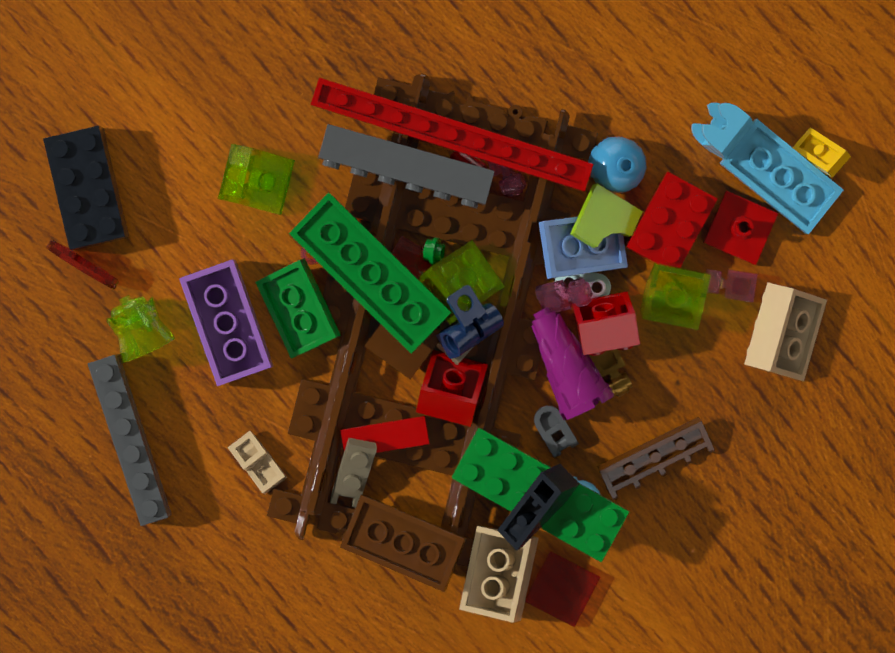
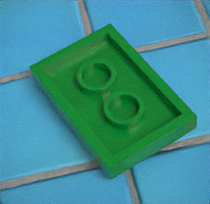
M305 258L255 282L291 359L341 336Z

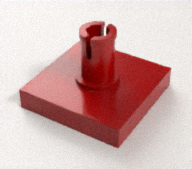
M725 191L703 243L752 265H756L779 213L729 191Z

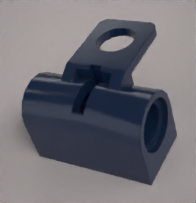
M466 285L447 297V303L458 319V322L437 333L436 337L448 357L453 359L461 356L502 328L504 321L494 305L490 303L482 305L472 288ZM461 295H465L471 300V308L467 312L460 310L457 301Z

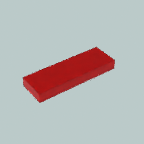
M425 416L340 430L344 451L348 438L376 443V453L430 444Z

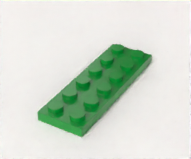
M329 192L289 233L411 354L452 314L427 287Z
M478 428L451 478L505 509L512 511L539 474L551 467L484 429ZM579 484L566 503L541 529L602 563L630 511L588 487Z

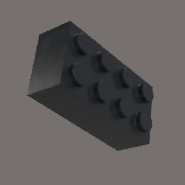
M98 125L43 138L69 250H79L130 238L104 128Z

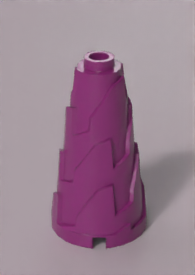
M549 307L533 314L535 320L532 321L533 325L531 327L539 344L540 353L548 372L547 377L557 400L562 419L568 420L595 408V405L599 403L598 401L604 403L612 398L614 394L611 387L604 381L590 356L583 355L581 345L568 329L561 315L556 313L555 310L550 311Z

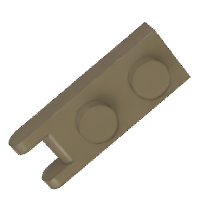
M348 438L330 496L331 504H336L339 496L353 498L352 507L356 508L359 498L363 494L376 454V443Z

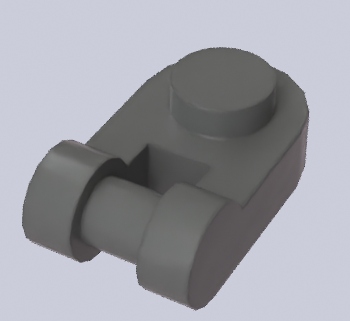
M546 405L536 411L534 415L535 426L554 458L562 454L561 451L571 446L573 448L579 444L557 408ZM561 429L564 437L554 441L551 435Z

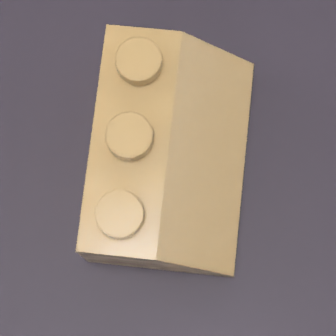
M767 282L744 364L804 381L827 300L793 288Z
M477 526L459 610L512 623L521 621L538 537L532 536L520 550L516 551L497 531L498 529Z

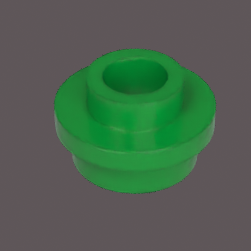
M437 237L433 240L427 239L423 250V260L429 262L432 266H436L439 261H443L445 255V245Z

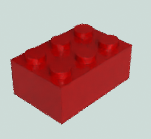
M667 171L662 177L625 248L668 272L677 274L718 198Z

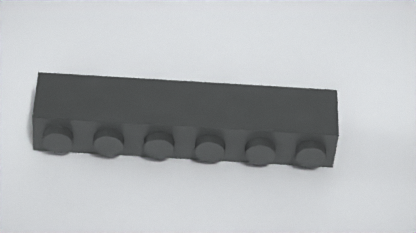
M327 124L318 159L323 160V166L339 170L340 165L350 167L351 174L367 178V174L371 173L379 176V182L395 185V181L406 183L405 189L422 193L423 188L434 191L433 197L450 201V197L453 196L462 199L461 205L476 209L478 204H486L495 172Z
M116 354L88 363L140 525L143 526L168 518L172 513L120 355Z

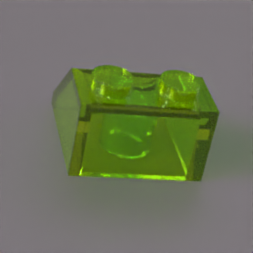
M231 144L218 199L281 215L295 160L258 149Z
M654 263L645 285L640 307L642 319L698 330L711 274Z

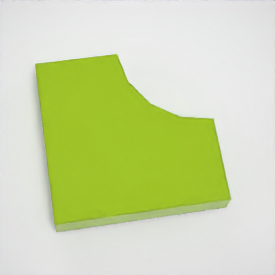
M593 184L570 235L592 248L598 247L601 241L610 234L630 237L643 211L599 184Z

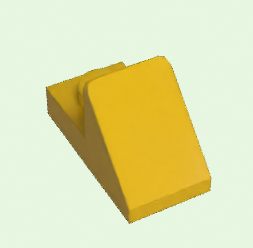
M811 127L792 147L821 172L832 178L851 157L845 149Z

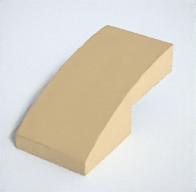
M252 431L247 432L228 447L238 463L247 471L264 495L287 478Z

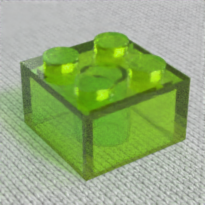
M473 240L431 266L418 277L419 281L452 312L447 318L450 325L458 319L447 303L448 296L463 286L469 285L482 304L505 287ZM461 295L457 301L460 310L467 312L471 308V300L469 297Z

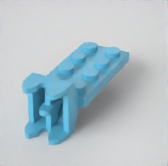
M709 103L707 108L713 119L710 125L692 124L691 130L695 139L708 151L722 158L723 160L720 164L805 234L809 235L843 192V189L758 119L752 121L751 117L742 109L730 103Z

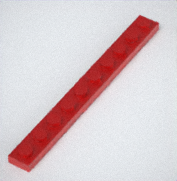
M320 77L310 104L329 112L583 192L586 190L593 167L592 163Z

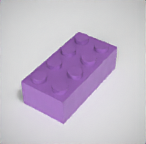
M232 259L179 278L217 386L273 367L236 260Z

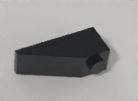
M561 464L542 471L497 531L516 551L520 550L566 503L580 483Z

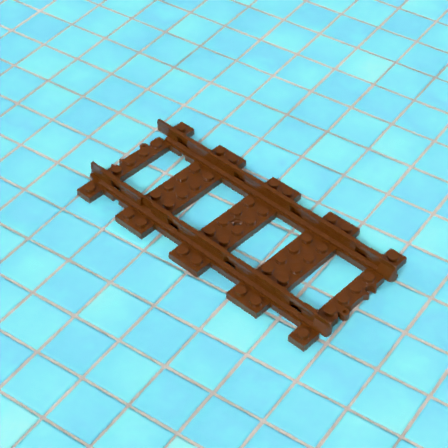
M423 73L414 76L412 86L380 77L377 79L374 95L560 154L589 160L591 151L595 146L598 133L569 126L570 115L564 109L560 110L555 134L548 135L545 134L548 121L530 115L524 119H519L522 116V108L518 105H513L509 108V116L505 115L502 108L474 102L470 95H468L465 104L458 105L454 102V91L449 94H443L429 90L431 79ZM514 110L518 111L517 115L513 114ZM393 132L391 142L417 149L419 140L412 137L409 140V136ZM368 173L366 178L353 174L345 208L355 218L370 221L368 231L383 243L390 252L398 228L509 257L496 306L503 318L504 326L475 345L464 357L488 364L471 427L416 412L415 407L356 393L367 349L365 345L380 326V323L328 273L323 298L338 330L343 332L330 384L325 385L301 379L288 434L315 441L302 494L274 488L267 513L268 517L296 523L295 535L299 540H303L310 515H320L317 528L335 534L340 530H345L342 534L343 540L355 508L328 502L340 451L343 448L341 429L425 416L430 444L378 452L375 456L451 476L455 472L478 428H482L518 448L521 434L494 428L507 373L533 380L536 378L541 353L531 327L533 323L531 320L523 319L522 314L535 264L545 266L539 222L577 217L574 214L550 209L556 183L530 175L523 201L488 193L486 204H478L476 209L461 205L462 199L453 196L450 197V201L433 197L434 191L423 188L422 193L405 189L406 183L395 181V185L379 182L378 175ZM437 297L452 312L438 327L442 331L458 322V319L447 303V299ZM457 302L458 307L462 311L467 312L471 308V305ZM437 346L433 349L442 352ZM354 353H355V357H354L352 369H351V372H350V368H351L353 356H354ZM452 479L440 527L467 538L457 565L468 567L474 539L466 537L477 492Z

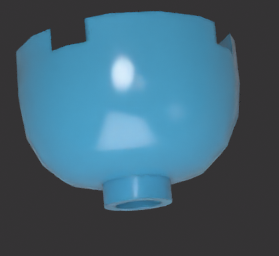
M608 137L604 139V141L592 149L588 160L589 163L593 164L590 174L591 178L594 179L596 184L612 193H623L637 187L644 178L647 169L646 157L642 148L633 140L624 137Z

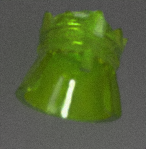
M127 295L119 299L121 305L113 308L111 318H107L108 325L118 337L122 363L146 355L175 339L172 332L159 319L153 297L147 302L143 297L131 299Z

